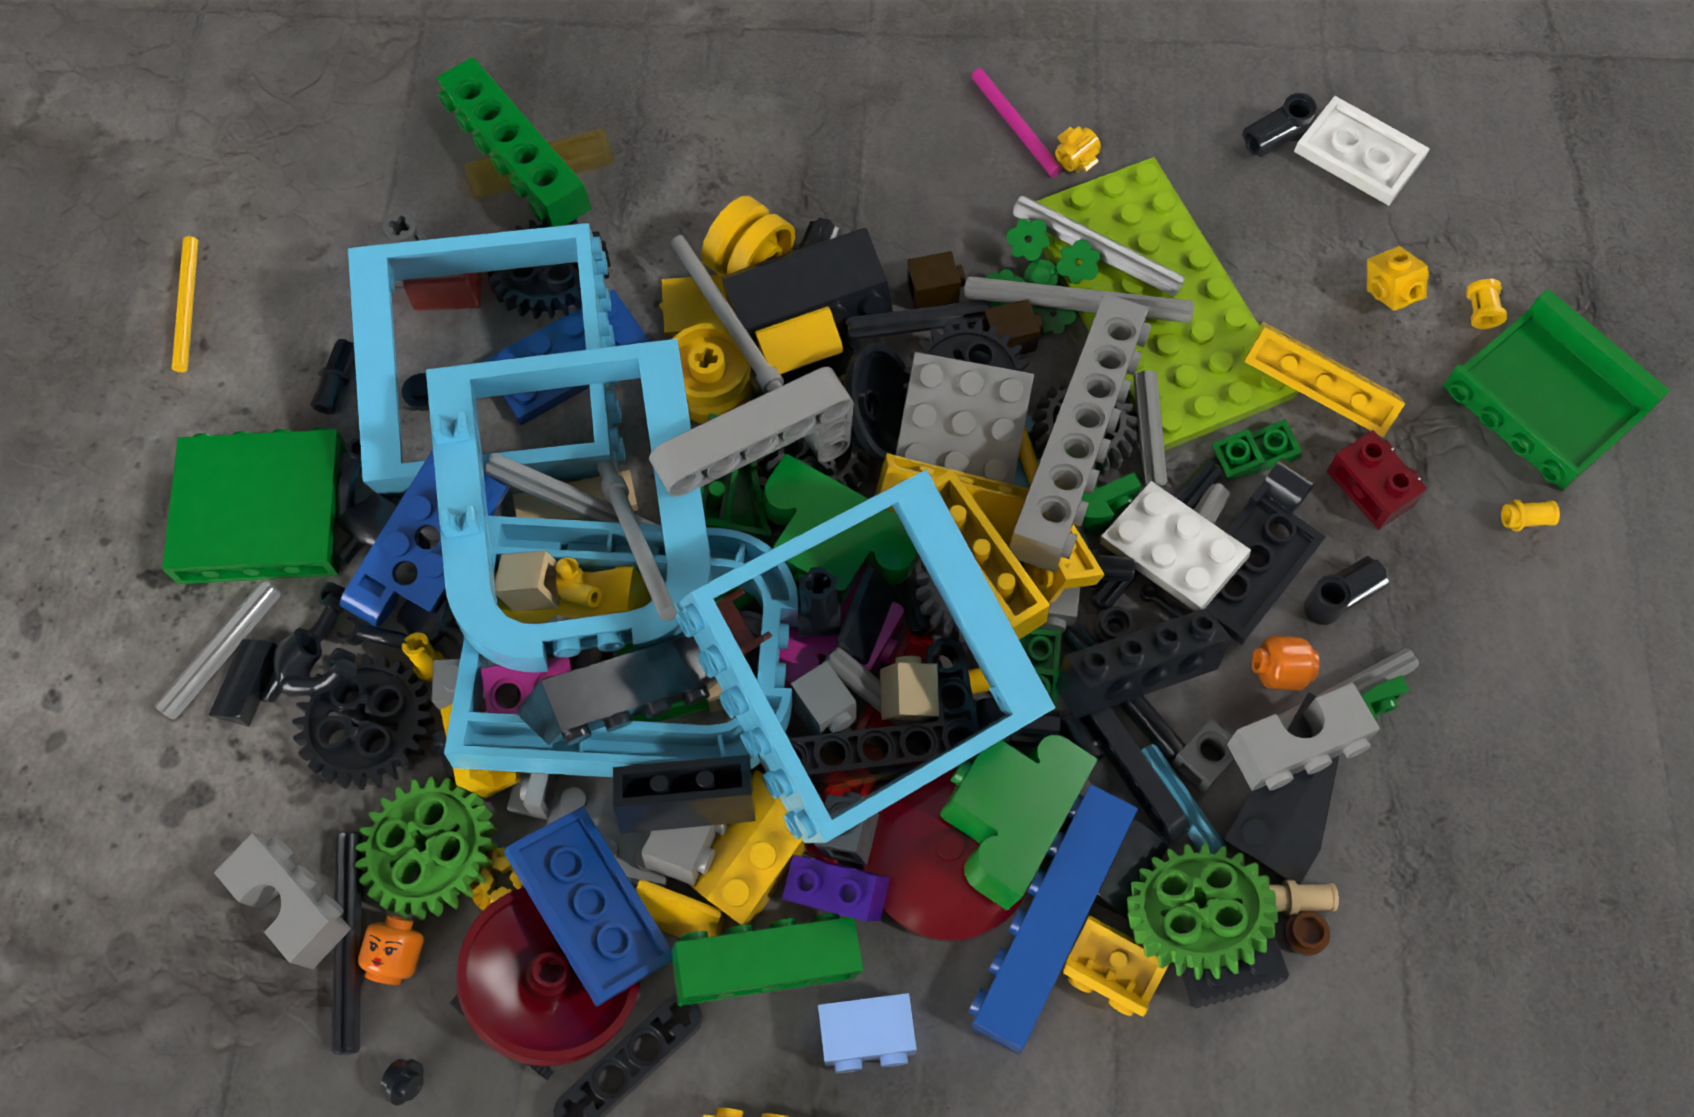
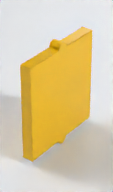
M710 275L727 301L721 276ZM692 277L662 279L663 302L659 304V308L663 313L665 336H675L683 329L699 323H717L724 326Z

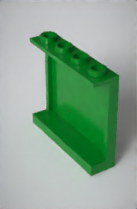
M1548 288L1537 297L1527 312L1463 366L1458 364L1443 385L1455 401L1466 406L1479 418L1486 428L1493 430L1509 444L1513 452L1524 457L1540 471L1545 480L1556 485L1562 492L1644 419L1671 391Z
M316 427L309 431L276 429L271 433L237 431L232 435L197 433L193 437H178L162 569L177 584L339 576L340 561L333 553L339 459L340 453L348 452V446L338 430L328 427Z

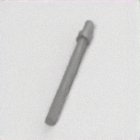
M684 236L674 237L671 241V246L756 373L755 381L763 393L767 394L783 386L784 379L776 367L769 366Z
M603 460L597 467L602 478V492L605 499L612 503L660 619L662 621H671L676 617L677 610L628 500L629 489L624 478L617 474L613 463L610 460Z

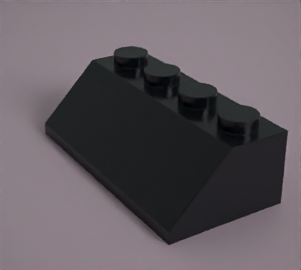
M865 227L721 276L728 304L758 349L759 345L755 331L827 306L831 310L838 332L845 330V320L849 317L893 312L888 282L869 232Z
M684 636L543 679L520 704L517 711L520 718L548 745L564 740L566 746L588 739L592 736L591 731L605 727L607 732L621 729L633 722L632 717L644 713L647 719H651L667 713L672 709V704L684 701L686 706L697 704L711 696L709 690L718 681L715 676L709 678L701 667L697 657L701 650L694 637L688 638Z

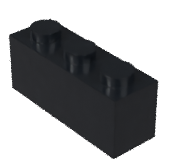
M741 755L613 767V809L620 834L756 821L750 756Z

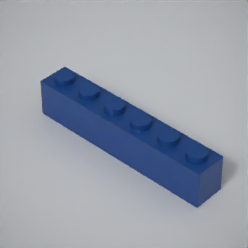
M1091 784L1085 796L1078 795L1067 815L1068 818L1072 819L1067 833L1064 834L1058 831L1046 853L1054 858L1048 871L1045 872L1038 869L1027 893L1035 896L1028 912L1019 908L1008 932L1015 935L1009 951L1000 947L988 972L996 977L989 991L980 988L968 1013L976 1016L971 1026L972 1029L1018 1054L1022 1052L1138 810L1137 807Z

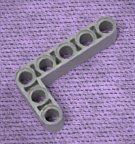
M823 367L662 443L652 451L649 460L668 493L673 497L682 496L802 437H804L819 462H829L839 457L849 447L854 403L832 368Z

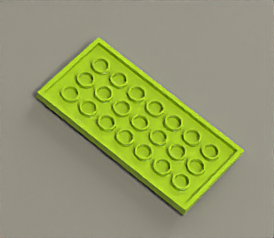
M1155 157L1036 201L1184 276L1182 288L1176 296H1171L1102 260L1096 263L1099 272L1093 280L1082 279L1079 284H1073L1069 280V276L1064 277L1058 273V278L1063 287L1191 300L1194 302L1193 318L1189 323L1146 318L1144 323L1151 325L1148 338L1144 347L1137 345L1135 351L1142 353L1135 373L1150 370L1157 374L1164 451L1296 398L1299 391L1244 362L1245 356L1258 336L1257 330L1260 326ZM1046 232L1045 235L1049 237L1050 244L1042 250L1048 261L1057 268L1058 261L1062 259V248L1065 246L1072 247L1073 245ZM1078 260L1076 262L1077 266H1080L1082 264L1081 260ZM1078 311L1090 332L1096 313ZM1127 373L1125 379L1132 381L1127 399L1130 404H1133V409L1137 414L1134 375Z

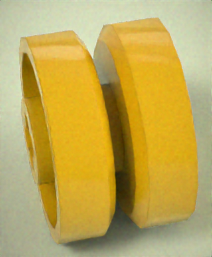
M741 196L728 204L710 226L701 250L702 263L718 275L723 276L791 253L795 241V228L777 214H769V210L753 197Z
M699 323L683 329L672 338L678 340L690 420L704 424L708 422L709 413L723 415L748 403L752 396V387L749 380L750 364L725 326L717 323Z

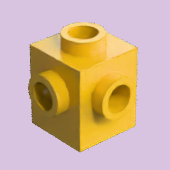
M1401 246L1367 259V291L1393 311L1427 298L1428 265Z

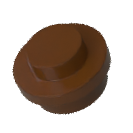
M1299 911L1297 916H1290L1286 921L1284 936L1288 945L1295 952L1305 956H1312L1320 953L1327 947L1330 941V928L1320 914L1314 911Z

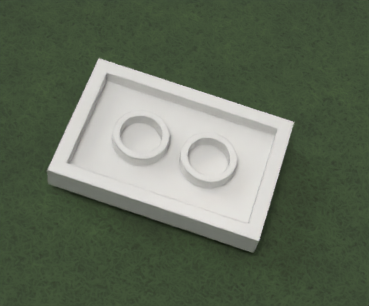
M1334 96L1298 141L1294 152L1389 206L1425 159L1430 148Z
M1152 481L1101 536L1100 541L1101 545L1115 555L1135 559L1136 570L1195 612L1206 608L1249 558L1251 552L1245 545Z

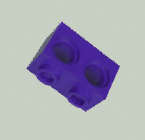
M793 855L782 899L863 921H880L890 877L809 856Z

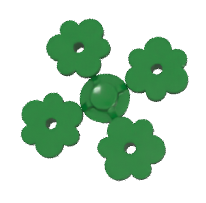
M1022 218L1017 222V228H1012L1007 232L1006 240L1012 246V254L1016 258L1024 256L1027 260L1034 261L1027 267L1024 280L1019 276H1013V272L1010 269H1003L1000 274L996 272L989 273L985 278L1055 286L1059 273L1064 277L1069 276L1071 283L1079 284L1082 279L1093 280L1097 277L1099 270L1096 263L1100 260V254L1096 250H1091L1088 241L1080 239L1072 247L1065 246L1062 248V259L1058 261L1057 268L1047 260H1038L1042 255V249L1047 248L1050 244L1049 237L1045 235L1047 226L1040 219L1029 222L1028 219ZM1027 238H1032L1030 243L1026 242ZM1078 260L1082 261V264L1080 266L1076 265V262ZM986 301L989 303L991 302L992 308L1006 304H1011L1003 302ZM1034 306L1032 309L1033 313L1038 312L1043 323V333L1053 331L1055 334H1062L1065 331V325H1071L1076 320L1075 310ZM1053 311L1057 312L1055 317H1051Z

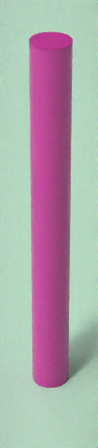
M982 68L976 69L971 75L972 80L1050 177L1058 176L1063 170L1062 166Z

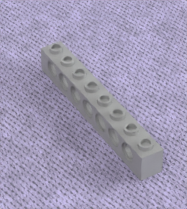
M1104 293L1012 535L1009 549L1017 560L1056 573L1061 557L1070 559L1077 538L1076 534L1070 533L1072 525L1080 527L1082 525L1089 504L1082 501L1084 492L1093 494L1100 471L1093 469L1095 461L1103 464L1111 442V440L1104 438L1107 431L1114 434L1121 414V410L1115 408L1116 402L1125 403L1132 382L1125 379L1126 374H1135L1142 354L1135 351L1136 346H1145L1151 329L1150 324L1144 323L1149 307Z

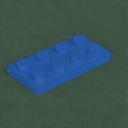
M614 289L609 291L611 311H608L607 314L609 325L613 327L615 346L651 342ZM576 309L569 313V315H565L481 361V363L586 350L583 309ZM581 385L501 396L520 425H523L590 386Z
M584 806L506 847L504 851L505 856L596 1008L672 962L671 947Z

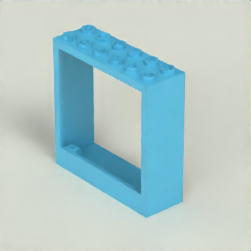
M589 223L348 248L363 482L385 499L402 498L425 462L403 463L391 295L392 292H395L394 281L578 262L586 350L615 346L613 327L609 325L607 314L608 311H611L609 288H606L604 275H608L605 251H602L600 236L593 237ZM618 381L589 384L595 442L500 452L498 454L556 480L600 476L597 467L603 460H610L616 472H620L619 462L625 461V447L623 438H620L619 429L615 427V424L622 423L620 401L616 400L615 389L612 388V386H618ZM493 453L482 454L483 470H485L488 459ZM494 479V480L498 481L499 483H501V484H503V485H505V486H510V485H508V484H506V483H503V482H501V481H499V480H497V479Z
M927 469L691 591L676 604L680 611L676 613L679 626L688 638L693 636L701 650L697 654L701 667L709 678L715 676L723 691L719 694L723 708L730 718L737 717L744 730L740 737L745 749L753 759L759 758L766 771L762 775V779L767 790L774 799L780 797L788 812L784 815V821L795 839L802 838L804 843H827L1055 709L1050 696ZM893 506L991 687L989 688L1001 712L1005 713V716L830 817L719 611L714 598Z

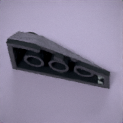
M1307 693L1286 729L1290 734L1299 738H1312L1311 727L1303 713L1316 698L1315 695ZM1339 756L1331 759V765L1314 774H1308L1306 769L1293 774L1294 779L1278 789L1269 790L1267 785L1254 791L1250 789L1221 839L1226 844L1285 880H1294L1297 884H1301L1321 850Z

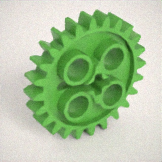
M430 776L425 788L414 779L411 782V791L409 793L404 792L398 786L395 788L397 798L395 801L391 802L383 797L381 803L385 810L381 814L371 811L368 814L375 822L373 827H363L360 829V832L368 837V842L358 844L355 847L357 851L366 856L357 861L355 867L365 873L359 881L367 888H370L368 896L377 902L381 901L380 906L389 912L395 909V912L404 918H407L412 911L414 916L423 920L428 908L432 913L440 917L443 912V903L446 902L454 909L459 908L457 896L462 892L472 898L474 894L469 886L472 881L478 883H485L486 881L483 875L479 873L480 868L492 867L494 865V862L485 856L486 852L498 849V845L492 839L487 838L498 830L494 824L487 821L493 814L485 805L482 806L484 800L475 792L472 793L457 786L450 778L446 777L442 784H440L433 776ZM443 812L442 818L432 825L434 817L438 813ZM405 834L402 843L394 847L396 840ZM460 846L458 855L448 861L451 851ZM421 869L419 878L409 884L412 875Z
M1207 843L1203 844L1200 853H1194L1190 845L1185 844L1184 855L1178 856L1172 849H1168V861L1163 862L1153 857V871L1144 868L1139 870L1141 882L1131 883L1132 896L1127 897L1130 929H1133L1136 944H1143L1144 953L1147 958L1158 954L1160 968L1163 969L1171 962H1174L1176 975L1181 976L1186 968L1190 967L1194 969L1196 979L1200 980L1204 969H1210L1213 976L1219 979L1221 974L1220 967L1227 966L1230 971L1237 974L1239 973V959L1253 965L1255 963L1254 950L1266 953L1267 938L1275 937V923L1278 922L1275 890L1269 889V877L1267 875H1258V864L1256 862L1244 867V857L1241 852L1232 859L1227 858L1225 846H1222L1216 854H1210ZM1225 924H1235V926H1232V927H1226V926H1223V925H1225ZM1180 931H1190L1189 933H1186V934H1179V933H1177V932H1180Z

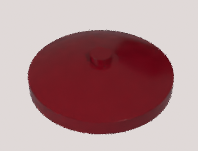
M958 766L878 812L879 817L868 864L862 865L864 871L890 877L883 912L906 931L916 936L939 942L966 941L995 930L1012 916L1020 906L1032 883L1031 881L1023 897L1008 910H1005L969 884L965 876L964 865L966 859L980 844L945 821L940 815L943 806L956 786L950 780Z
M525 887L511 891L498 898L475 919L463 940L456 969V987L459 1003L464 1016L475 1033L498 1053L518 1062L538 1066H557L576 1062L594 1054L607 1045L619 1033L632 1012L641 982H637L596 1008Z

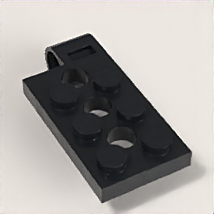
M1281 458L1273 467L1262 484L1250 497L1247 505L1225 531L1251 551L1261 553L1265 557L1267 564L1263 567H1255L1246 560L1230 579L1242 586L1244 594L1237 597L1230 596L1222 588L1206 606L1229 636L1241 645L1247 640L1326 538L1325 535L1293 514L1309 494L1316 480L1284 458ZM1272 523L1284 525L1289 531V536L1286 538L1275 537L1270 532L1269 525Z

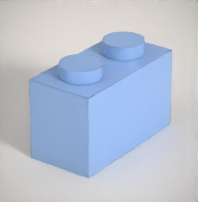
M909 993L818 1005L825 1067L835 1066V1073L859 1071L863 1069L862 1062L880 1060L881 1067L908 1064L907 1056L916 1055L917 1048Z

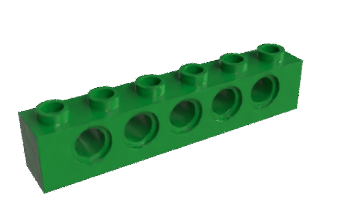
M474 57L436 77L442 91L437 95L444 109L448 113H455V118L465 134L470 132L473 134L474 142L483 155L490 154L495 169L500 176L504 177L507 175L510 178V184L520 199L524 197L528 199L529 207L538 221L545 220L550 227L565 226L592 210L585 184Z

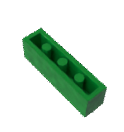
M831 912L813 917L814 922L797 925L796 919L790 918L770 923V929L753 931L752 925H739L726 929V935L709 937L707 931L684 934L681 936V941L675 942L671 950L678 1006L854 980L864 971L854 918H840V914Z

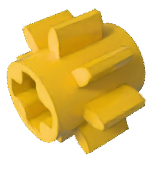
M1080 126L1075 129L1069 127L1057 137L1061 144L1057 146L1055 151L1056 158L1067 171L1072 172L1075 170L1078 173L1083 170L1087 172L1099 162L1096 155L1100 153L1101 143L1091 129L1086 127L1081 129Z

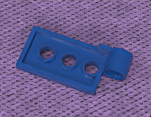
M433 449L356 571L340 600V607L377 628L384 623L394 609L399 594L425 610L434 613L446 593L441 534L438 544L432 549H423L418 542V535L425 527L433 526L440 534ZM484 474L488 516H493L509 488ZM405 562H412L418 571L416 580L410 585H402L396 578L398 567Z

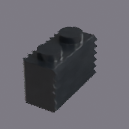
M1276 937L1267 938L1266 953L1254 950L1255 963L1253 965L1239 959V973L1237 974L1230 971L1227 966L1220 967L1221 974L1219 979L1213 976L1210 969H1204L1199 980L1195 978L1194 969L1187 967L1182 974V978L1191 1006L1198 1009L1202 1005L1205 1007L1211 1003L1215 1005L1219 1001L1224 1002L1227 999L1240 998L1245 994L1249 996L1253 992L1258 993L1261 990L1274 989L1287 981L1289 973Z

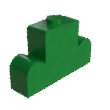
M785 453L765 486L764 511L768 519L775 524L787 526L773 549L867 501L868 498ZM885 509L785 561V564L793 576L797 589L800 586V577L807 574L810 568L825 567L831 575L837 576V599H840L842 605L866 567L869 566L875 569L889 585H898L904 582L910 575L920 556L898 515Z
M1050 735L1045 737L1027 757L1000 740L976 754L971 762L966 760L961 763L950 780L956 786L943 806L940 815L945 821L980 844L966 859L964 865L965 876L969 884L1005 910H1008L1020 900L1098 759L1070 740L1060 735Z

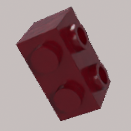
M1374 430L1338 452L1326 471L1378 530L1413 508L1427 490L1418 473L1408 468L1395 454L1393 446L1387 440L1382 439Z

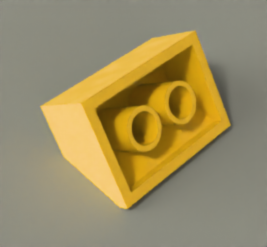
M757 769L752 774L756 821L729 824L724 835L717 833L711 847L715 849V855L709 871L706 875L699 874L695 886L690 885L740 925H752L788 875L792 856L802 855L810 844L804 843L802 838L795 839L784 821V815L788 813L780 797L774 799L763 782V773Z

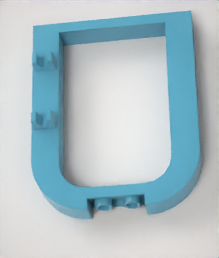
M670 339L426 369L446 595L450 609L463 635L474 649L485 658L505 668L522 672H549L547 655L554 654V656L559 658H568L580 654L581 650L598 648L601 651H616L622 649L628 643H633L634 650L638 651L684 637L685 634L679 626L677 618L675 617L671 621H662L653 600L646 606L629 612L544 624L521 623L507 617L497 606L476 401L477 398L641 378L652 453L662 443L691 430L678 340ZM654 469L667 560L665 585L678 613L680 611L676 604L691 591L711 581L710 549L701 490L698 488L682 496H670Z
M488 516L494 577L498 571L502 554L546 550L557 562L565 557L576 559L578 567L582 571L597 572L611 570L617 566L634 567L642 576L620 523ZM639 524L665 583L667 578V560L662 525ZM706 527L710 549L711 581L772 550L770 546L746 533L731 529ZM785 562L737 587L744 589L754 596L763 609L757 681L784 732H786L793 706L792 688H785L786 663H779L780 649L788 650L789 626L798 627V595L793 576ZM496 595L497 606H498L499 597ZM464 636L444 754L453 768L613 777V767L749 755L740 737L744 730L737 717L727 723L715 725L633 721L631 724L612 732H607L605 727L591 731V737L573 745L566 746L564 740L548 745L519 715L480 713L484 691L481 669L487 668L489 659L475 650ZM750 756L752 769L761 762L758 757L753 759Z

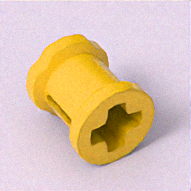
M1492 278L1481 279L1467 286L1466 296L1472 302L1473 314L1470 318L1474 328L1490 329L1503 324L1507 320V312L1501 307L1499 294L1501 293L1502 286L1499 280Z

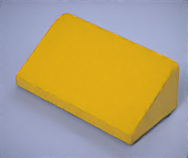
M828 306L755 331L761 354L769 366L776 367L780 374L843 352L842 342Z
M639 880L636 892L661 931L679 938L684 934L696 931H707L709 937L719 936L725 922L720 909L646 880Z

